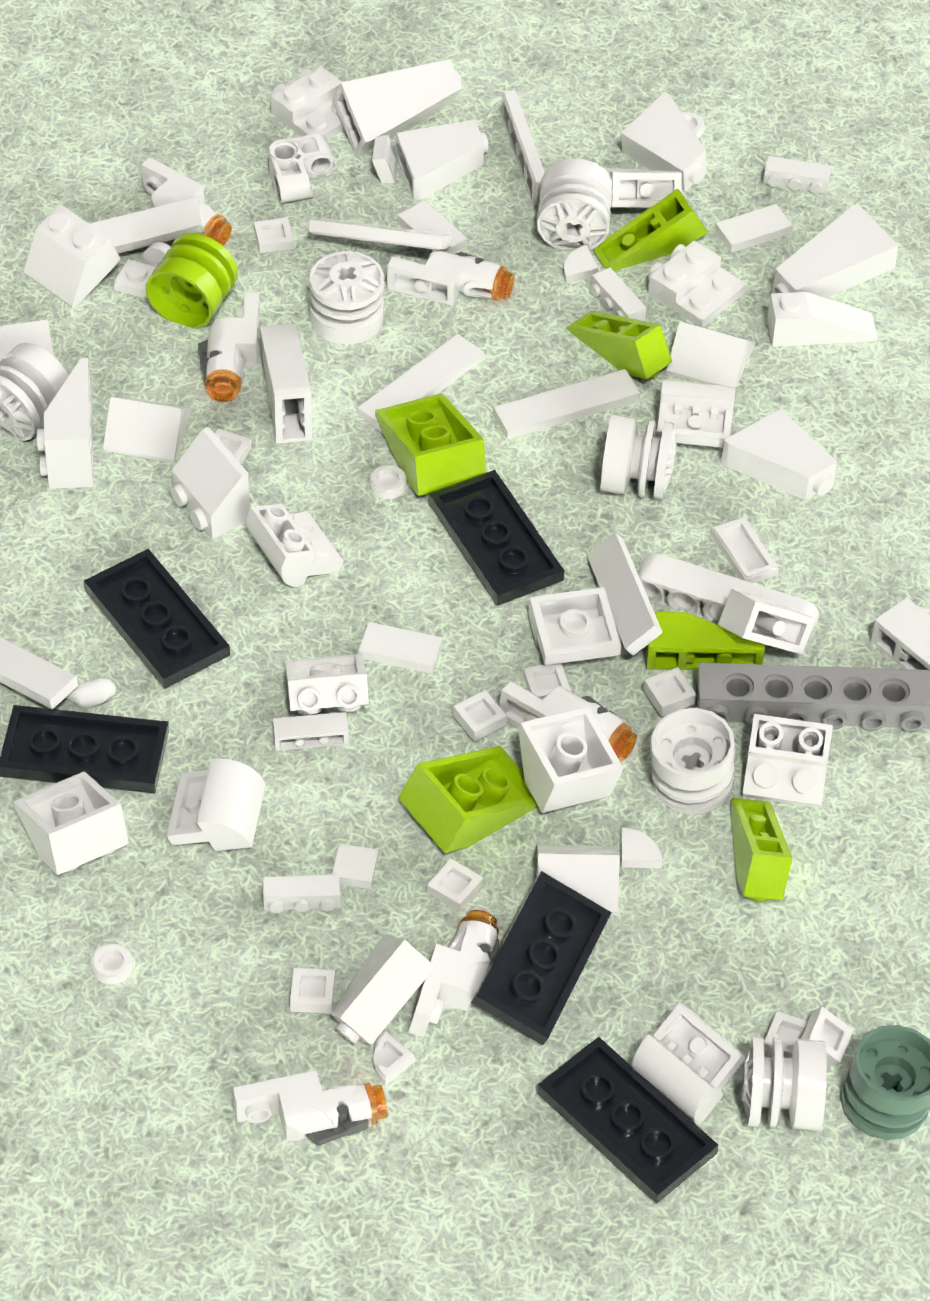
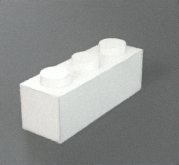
M768 156L763 183L771 187L783 186L789 187L794 191L800 189L810 191L813 194H826L831 166Z
M611 268L592 275L590 291L594 297H599L602 300L605 310H610L617 316L641 321L646 320V306Z
M346 712L273 718L275 751L349 744Z
M339 874L263 877L264 910H269L272 913H281L284 910L295 909V911L302 913L307 912L309 909H321L322 911L329 912L335 908H340Z

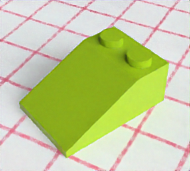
M443 393L375 410V417L399 468L404 471L407 483L418 496L429 495V493L486 473L484 439Z
M501 746L418 763L398 797L412 817L420 823L431 836L434 843L444 853L468 848L538 807L525 783L524 772Z

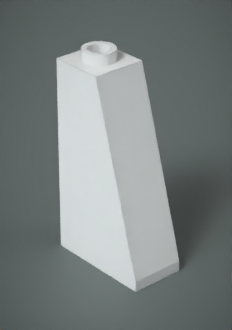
M450 59L341 82L333 97V101L356 156H361L374 149L375 137L389 135L391 139L396 136V133L409 129L452 104L462 89V82L459 73L454 70Z
M859 204L853 205L775 269L772 293L808 292L828 298L894 269L899 245Z
M296 324L260 327L261 355L276 443L312 440L311 387Z

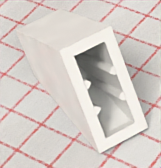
M664 92L621 132L622 153L651 171L681 172V190L686 191L693 184H698L703 180L707 171L705 149L670 94Z
M475 119L396 133V156L413 201L429 196L482 166L484 163V153L488 152L489 149L486 133H480Z
M782 409L724 439L721 462L726 467L794 496L807 500L816 494H826L834 485L837 461Z
M384 934L333 1009L331 1015L340 1022L336 1029L353 1044L360 1039L371 1045L433 971L435 966L406 940Z

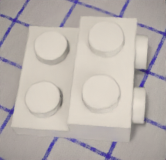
M322 66L314 71L305 69L300 73L295 82L288 86L286 84H279L273 90L271 95V114L299 136L320 133L329 140L345 130L333 101V97L342 81Z
M694 240L688 246L678 245L672 252L668 262L665 264L657 262L651 268L648 274V294L696 325L704 327L746 292L747 283L720 267L721 257Z
M605 587L530 597L529 620L536 646H540L545 665L620 655L621 643Z
M362 654L285 661L290 711L298 710L299 714L312 715L320 713L321 708L337 707L339 711H354L360 709V705L369 704L367 673Z

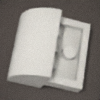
M663 380L656 437L661 438L664 422L674 423L676 443L723 448L724 439L730 437L736 387Z
M283 504L250 507L246 519L247 528L286 584L292 587H299L305 584L308 576L330 574L341 569L344 561L309 512L289 514Z
M754 714L742 797L821 808L833 725Z
M222 758L211 759L209 770L181 773L166 837L172 846L210 842L215 851L252 847L266 783L251 767L234 760Z
M679 1002L654 1035L647 1034L633 1058L632 1068L648 1080L695 1124L700 1125L726 1093L722 1088L747 1056L686 1005Z

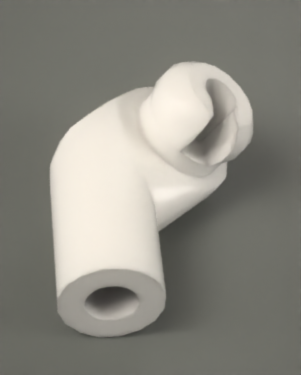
M97 678L83 684L78 683V686L65 698L81 708H91L105 703L115 695L116 686L110 679Z

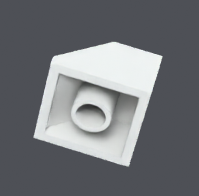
M59 204L36 228L23 273L74 308L88 296L121 259L108 236Z
M209 427L204 428L172 469L173 486L170 487V493L178 507L185 506L196 529L199 531L204 529L214 539L246 523L250 509L248 472Z
M589 706L520 722L518 731L524 780L542 813L611 796L624 768Z
M85 771L13 801L15 810L39 858L57 875L74 871L84 863L98 857L108 856L116 849L129 844L121 803Z

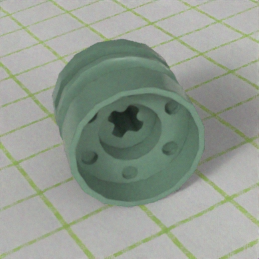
M901 1025L880 1026L867 1032L860 1040L841 1094L844 1112L856 1127L868 1135L885 1140L903 1139L918 1131L926 1121L930 1110L929 1038L915 1029Z

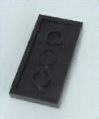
M496 470L429 493L430 506L496 605L564 580L565 570Z
M149 548L84 580L85 592L164 689L230 656V645Z
M13 705L0 755V776L58 783L85 771L103 788L156 793L169 735V721Z
M541 871L535 879L471 1003L543 1045L548 1040L612 912Z
M597 1037L538 1084L537 1094L656 1204L718 1153L719 1145L648 1080L634 1070L627 1061L600 1037Z

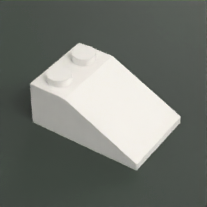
M80 358L44 412V429H37L38 451H45V454H40L41 476H48L49 489L94 487L93 415L88 358Z

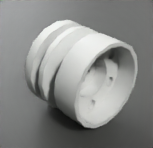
M566 159L554 163L545 171L541 179L540 203L537 216L538 232L546 243L556 249L575 250L584 245H587L589 250L594 249L605 241L610 230L612 180L605 169L588 160Z
M350 251L328 254L316 262L311 269L309 279L311 298L310 321L314 331L323 339L337 344L360 343L375 336L383 326L384 273L380 264L370 256Z
M24 342L17 345L0 362V430L19 441L31 439L37 433V429L44 427V412L69 376L54 356L35 344Z
M611 414L605 443L600 490L625 494L630 479H638V494L640 497H645L648 481L655 482L654 499L663 500L665 490L672 480L677 446L674 436V423L664 422L661 438L654 437L656 420L649 421L644 435H637L635 417Z
M690 708L680 709L666 715L655 726L651 737V777L654 792L660 801L671 809L689 815L705 814L719 808L730 797L734 786L735 743L733 731L723 718L712 711Z
M751 1037L750 1048L747 1058L743 1063L742 1102L746 1112L747 1126L758 1127L761 1108H768V1127L776 1128L781 1109H789L792 1129L821 1131L824 1118L827 1078L825 1041L796 1039L791 1058H784L780 1038H773L770 1057L764 1056L763 1037Z

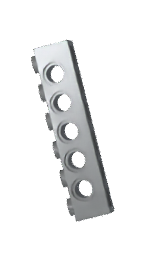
M729 663L698 664L696 681L697 708L712 711L726 722H742L752 726L754 714L833 725L832 729H839L843 726H863L868 730L893 727L903 728L911 732L919 731L922 728L930 729V670Z

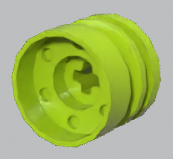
M185 233L175 239L162 261L159 262L145 284L146 296L151 306L161 317L193 329H199L209 323L228 292L234 286L238 279V266L228 250L211 237L198 233Z

